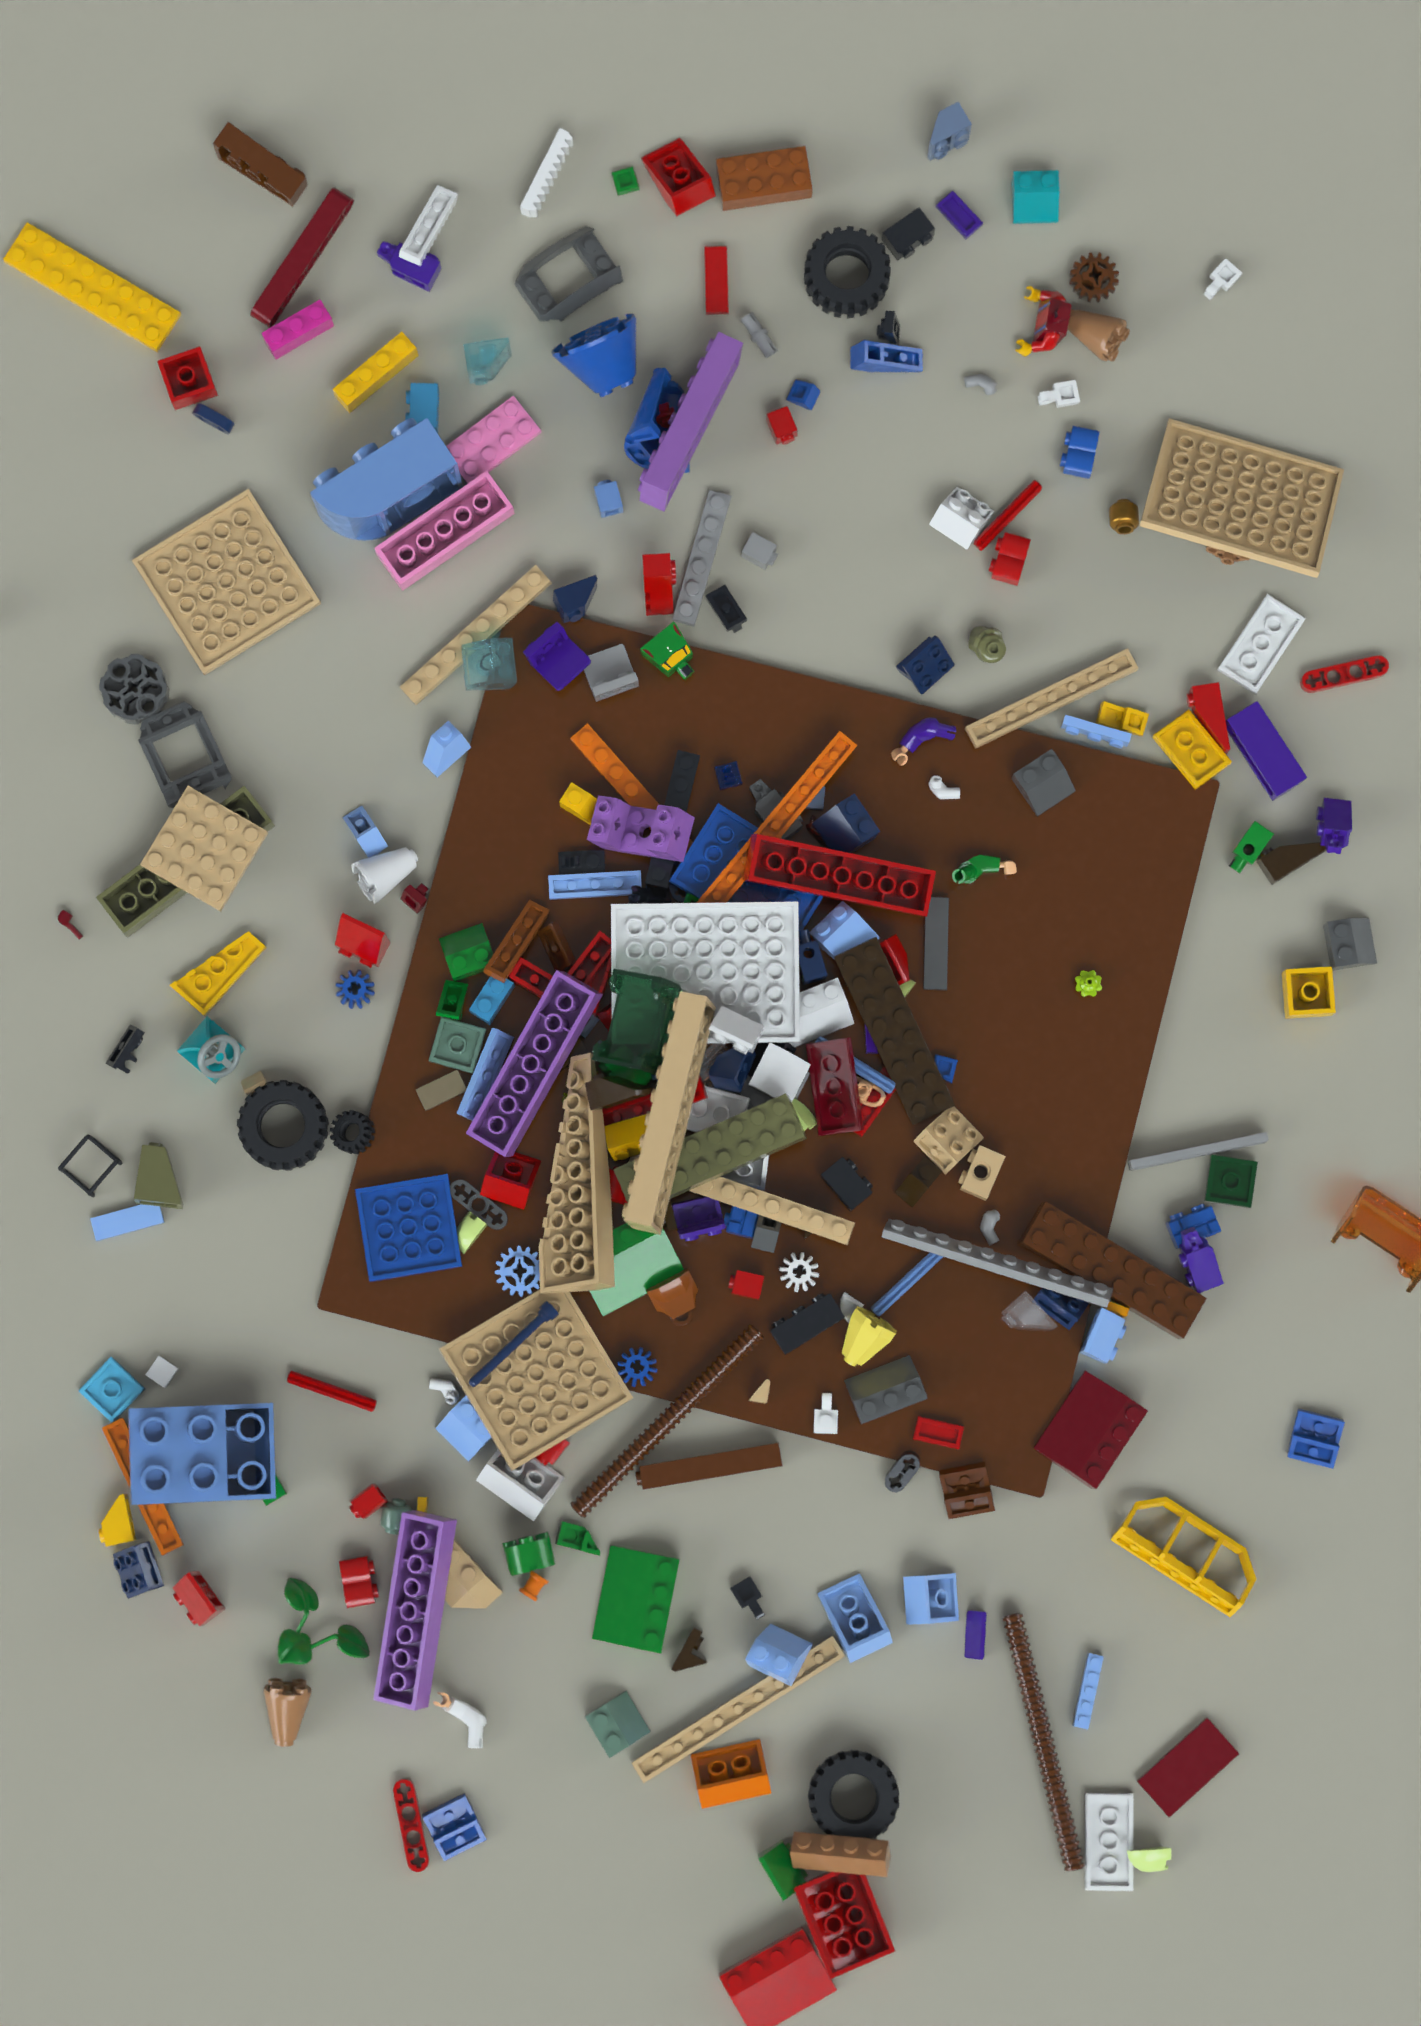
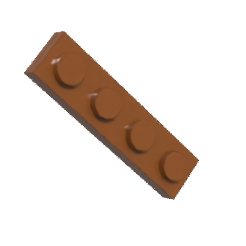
M529 899L485 966L484 973L505 983L518 960L522 957L548 917L550 910Z

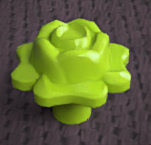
M1083 970L1080 972V976L1075 978L1077 983L1075 989L1077 992L1081 991V996L1083 997L1088 995L1095 997L1097 991L1102 990L1100 984L1102 978L1099 975L1096 976L1094 970L1089 972Z

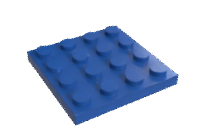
M448 1174L355 1189L369 1282L463 1267Z

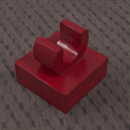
M423 883L416 889L409 884L404 889L400 899L418 914L425 906L427 901L425 896L429 889Z

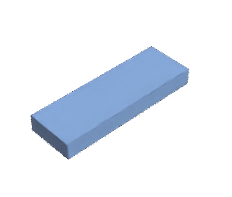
M142 1204L90 1218L96 1241L165 1223L161 1207Z

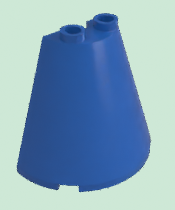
M656 368L653 370L652 378L624 441V450L628 458L646 469L649 468V459L653 450H658L660 446L659 439L663 431L667 432L668 428H664L656 422V417L660 414L659 405L668 402L669 408L674 407L675 413H677L679 408L678 402L684 393L681 386L671 380L672 376L666 368ZM688 464V466H687V468H686V470H685L684 473H689V472H690V465H689V464Z

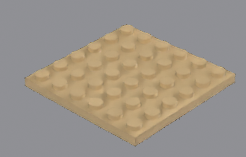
M249 489L132 560L204 676L321 604Z
M538 1290L439 1349L511 1471L633 1399V1396L570 1292L542 1294ZM545 1301L549 1302L559 1315L553 1321L544 1322L476 1387H471L469 1380L538 1315L539 1307Z

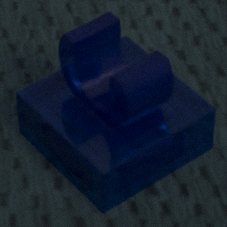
M737 761L714 767L720 790L742 785Z

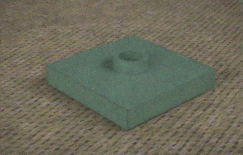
M441 1017L428 1061L473 1074L486 1029Z

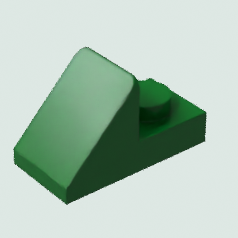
M445 980L436 1016L461 1020L468 984Z

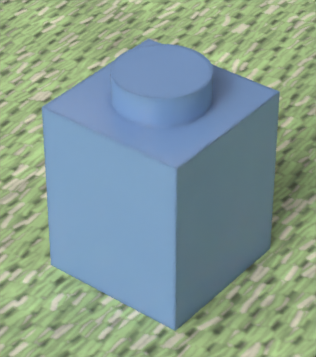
M604 480L599 482L598 486H594L601 518L623 513V505L616 481Z

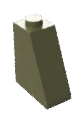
M150 1142L149 1145H142L134 1201L140 1205L183 1209V1201L166 1148L162 1144Z

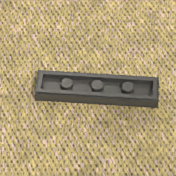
M931 897L928 915L925 917L923 990H947L949 898Z

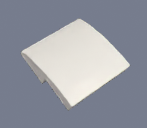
M769 1043L749 1085L768 1094L772 1098L786 1093L792 1102L811 1064Z

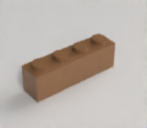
M794 1831L790 1849L793 1868L880 1877L888 1876L891 1859L888 1840Z

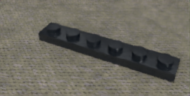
M677 751L665 806L678 807L687 813L700 755ZM651 857L645 884L668 890L675 861Z

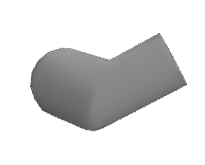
M977 374L964 377L966 388L981 386L987 395L996 393L995 386H997V383L987 375Z
M997 1210L987 1211L983 1215L980 1224V1230L989 1246L999 1241L994 1231L996 1222L1000 1220V1214Z

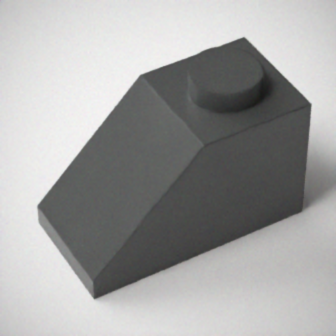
M759 1215L751 1247L774 1253L782 1222Z

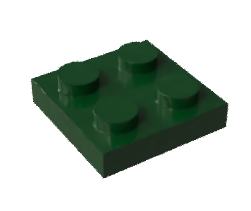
M1210 1155L1204 1201L1251 1208L1258 1162Z

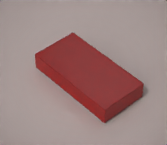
M918 1416L913 1439L959 1450L964 1426Z

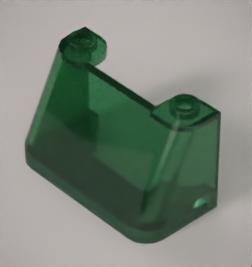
M613 969L612 976L609 979V986L612 992L617 995L607 1040L600 1039L594 1045L592 1060L656 1075L659 1065L662 1066L664 1059L662 1057L663 1045L668 1042L669 1038L667 1033L670 1020H673L675 1014L673 1003L675 998L679 997L682 988L679 984L662 977Z

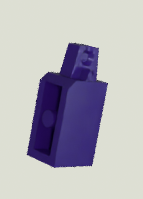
M383 241L377 251V255L390 264L393 275L430 292L442 269L441 263L438 261L439 259L435 255L427 253L422 265L419 266L399 257L400 249L403 246L402 243L399 242L397 246Z
M1324 798L1322 807L1318 806L1316 812V820H1320L1317 825V836H1320V845L1326 847L1327 853L1341 854L1342 848L1348 846L1350 832H1352V804L1349 800Z
M1194 1227L1181 1231L1182 1244L1179 1245L1181 1254L1178 1257L1182 1267H1186L1187 1273L1184 1274L1187 1285L1189 1287L1193 1286L1197 1293H1202L1224 1284L1214 1250L1208 1244L1207 1239L1200 1237Z

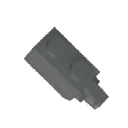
M761 779L749 787L756 801L755 814L763 823L785 795L782 792L778 793L775 789L771 790ZM800 815L780 839L788 840L802 829L803 825L801 822L803 819Z

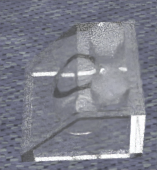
M1026 1291L1021 1293L1001 1312L1004 1315L1002 1320L1010 1328L1015 1327L1017 1330L1051 1331L1058 1326Z

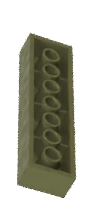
M245 786L220 803L266 831H270L275 827L274 823ZM139 864L96 898L128 938L187 892Z
M785 1093L685 1137L670 1199L807 1139L789 1095ZM635 1160L614 1169L627 1202H629L630 1194H628L629 1183L631 1180H634L636 1173L634 1171Z

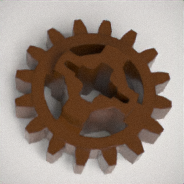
M1090 252L1088 259L1082 255L1080 263L1074 262L1073 267L1075 269H1071L1070 276L1073 278L1070 279V284L1075 285L1073 288L1074 293L1080 292V299L1087 296V302L1090 303L1092 298H1095L1096 302L1099 303L1101 296L1107 300L1109 297L1108 292L1114 294L1116 289L1114 286H1117L1119 282L1116 279L1119 271H1113L1116 263L1109 264V256L1102 259L1101 253H1098L1097 257H1093L1092 252ZM1087 266V271L1080 274L1081 270ZM1092 271L1095 278H1098L1097 283L1096 280H1094V278L1091 277ZM1109 281L1108 285L1101 289L1102 284Z

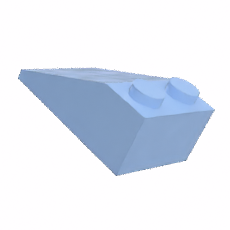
M860 1573L817 1593L850 1663L893 1643L890 1631Z

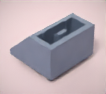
M959 101L938 112L929 144L927 157L929 161L935 158L939 160L945 157L948 151L953 148L960 149L968 143L972 124Z

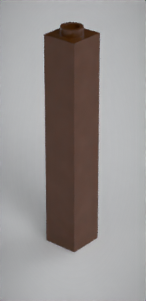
M779 1443L643 1465L639 1466L640 1471L635 1472L637 1486L642 1485L643 1490L782 1467Z

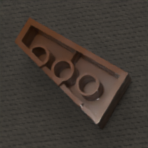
M227 122L213 142L220 161L292 207L308 186L305 178L306 175L298 168L293 169L281 157L269 152L265 147L258 144L229 122Z

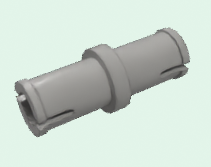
M753 312L741 319V322L752 336L751 340L757 343L765 358L772 356L778 351L768 337V331L766 328H762Z

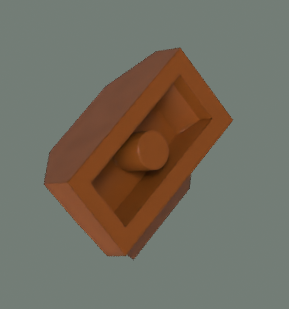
M688 1269L646 1290L656 1311L663 1312L673 1319L696 1307L695 1299L698 1288Z

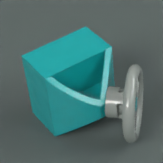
M207 1016L180 1046L177 1052L216 1084L220 1078L227 1076L236 1068L245 1048Z

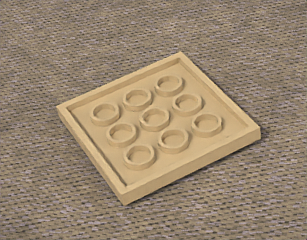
M187 786L140 865L221 912L268 835V831L192 787Z

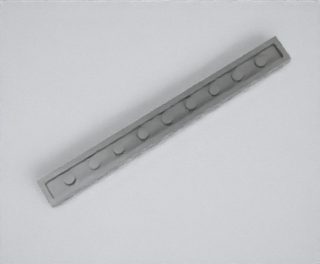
M888 1219L883 1229L882 1238L1106 1308L1113 1292V1288H1109L1105 1284L1093 1283L1080 1276H1071L1057 1269L1039 1266L1035 1262L1017 1259L1013 1255H1004L994 1252L990 1248L972 1245L968 1241H959L945 1234L933 1233L923 1227L905 1224L901 1220Z

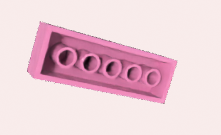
M485 471L374 549L380 561L403 591L514 515V508L488 471Z

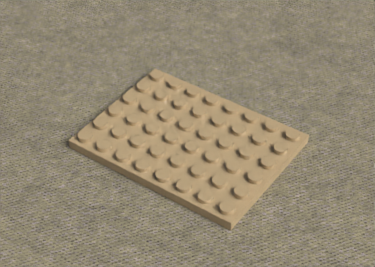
M1169 418L1139 526L1318 578L1344 469Z

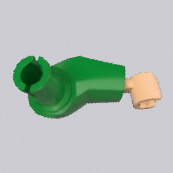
M980 854L963 862L958 869L954 870L952 879L956 883L959 881L958 884L963 882L970 884L983 873L999 872V868H1004L1005 875L1015 874L1017 872L1016 864L1011 860L1000 862V857Z

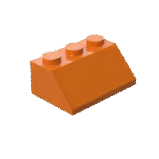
M760 1739L690 1754L702 1809L771 1794Z

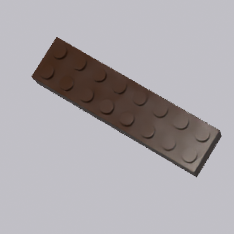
M1047 1202L1040 1204L1018 1242L1021 1246L1072 1276H1080L1087 1281L1102 1283L1109 1288H1113L1110 1299L1129 1308L1133 1313L1177 1339L1185 1338L1207 1299Z

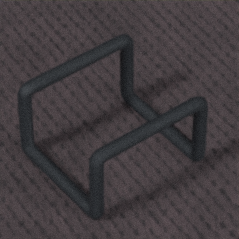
M87 1134L60 1164L58 1170L83 1189L88 1196L95 1197L93 1193L117 1164L122 1165L123 1162L94 1137ZM87 1140H90L114 1160L90 1189L64 1168Z

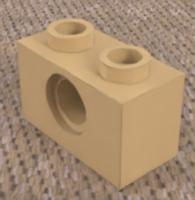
M979 1145L977 1150L972 1149L967 1160L971 1165L968 1171L963 1170L958 1183L962 1184L960 1190L986 1201L1005 1156ZM975 1167H984L987 1171L986 1177H976L974 1174Z

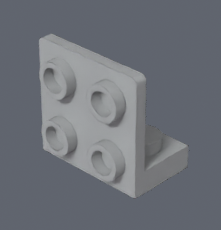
M623 644L588 656L591 663L584 669L596 702L639 686L637 675L633 671Z

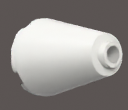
M404 847L352 863L351 868L354 875L357 873L359 875L357 883L370 902L373 901V904H375L417 867L418 857L412 849L409 850Z

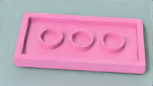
M512 396L446 447L458 464L460 476L468 484L485 471L489 473L541 433V429L517 399Z

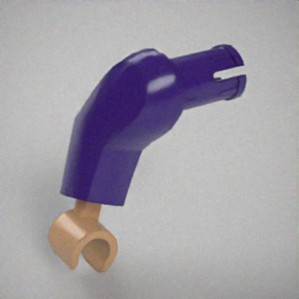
M925 718L910 727L899 743L902 746L901 749H894L891 756L894 761L897 760V763L902 766L908 760L905 754L907 751L913 753L923 741L930 740L935 736L953 740L955 734L947 733V731L956 732V727L939 723L936 718Z

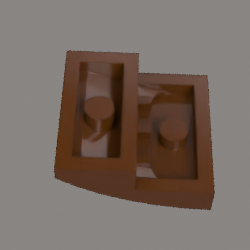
M985 1462L939 1470L949 1519L995 1511Z

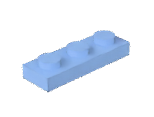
M1068 715L1064 716L1061 728L1065 729V732L1068 734L1087 735L1089 740L1096 742L1101 740L1110 742L1109 745L1116 748L1127 747L1132 735L1131 733Z

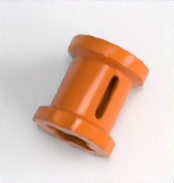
M530 1571L531 1576L524 1587L519 1588V1591L530 1599L537 1601L538 1593L544 1584L547 1585L549 1581L534 1571Z

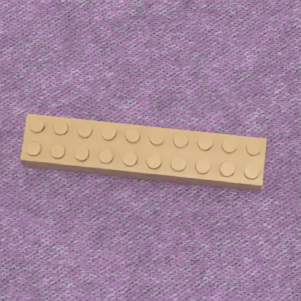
M680 991L679 997H676L673 1003L675 1014L673 1020H670L667 1033L669 1038L662 1048V1057L664 1059L662 1066L659 1065L657 1069L656 1079L658 1083L656 1089L654 1088L651 1093V1102H653L651 1111H648L645 1117L647 1128L645 1134H642L640 1138V1157L635 1159L634 1171L636 1173L634 1180L630 1181L628 1187V1194H630L629 1202L625 1203L622 1216L625 1217L624 1221L633 1229L661 1234L710 1034L709 1027L713 1021L716 1009L707 996Z

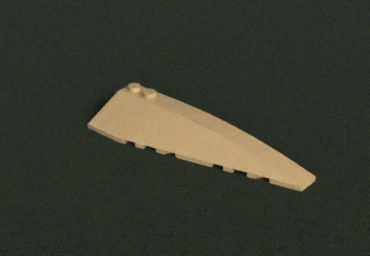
M593 1053L573 1056L570 1060L566 1084L568 1094L563 1101L562 1107L565 1109L563 1122H560L558 1132L561 1135L560 1141L556 1143L550 1178L552 1188L550 1194L547 1195L546 1201L549 1204L548 1212L542 1224V1227L545 1228L543 1239H540L539 1242L540 1293L542 1294L593 1291L615 1287L611 1189L602 1109L590 1110L585 1083L592 1081L593 1076L597 1075Z

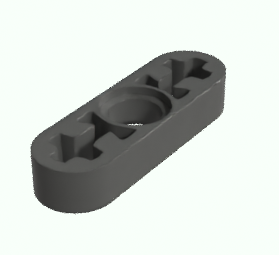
M456 1180L451 1184L450 1192L453 1199L480 1218L490 1228L501 1230L507 1225V1214L487 1197L481 1196L480 1192L468 1182ZM457 1185L459 1187L465 1185L464 1190L469 1195H471L472 1191L476 1193L469 1199L468 1204L464 1203L467 1198L462 1194L459 1196L455 1195L457 1191L454 1188ZM477 1198L483 1199L486 1204L484 1210L480 1212L472 1208V1202ZM490 1205L494 1207L491 1210L493 1214H502L501 1219L503 1223L501 1225L499 1223L493 1225V1219L489 1215L486 1216V1219L482 1217V1215L488 1212Z

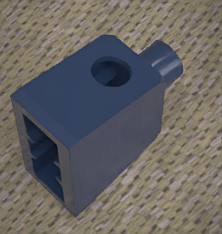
M808 929L799 931V972L803 985L821 981L827 977L818 941H811ZM811 951L812 958H806L804 952Z

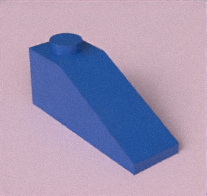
M863 340L850 347L851 369L865 372H922L923 349Z

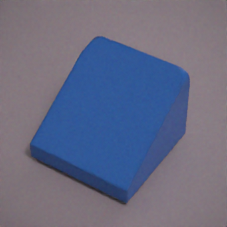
M795 379L786 400L805 409L812 410L820 390L813 383Z

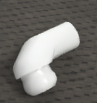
M937 775L930 778L929 788L937 798L960 799V787L947 788L941 781L942 778Z
M431 1377L429 1389L441 1391L446 1403L453 1405L459 1400V1391L452 1381Z

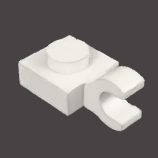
M1225 258L1211 273L1210 278L1213 282L1206 288V292L1203 295L1211 300L1220 288L1227 292L1241 277L1242 272Z
M1076 380L1054 383L1052 391L1039 392L1040 396H1038L1039 405H1046L1055 401L1058 408L1080 403Z
M822 1393L821 1409H814V1433L837 1434L838 1410H831V1393Z

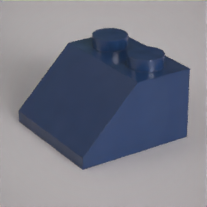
M855 793L836 804L812 823V826L828 849L853 853L873 841L880 833V830Z

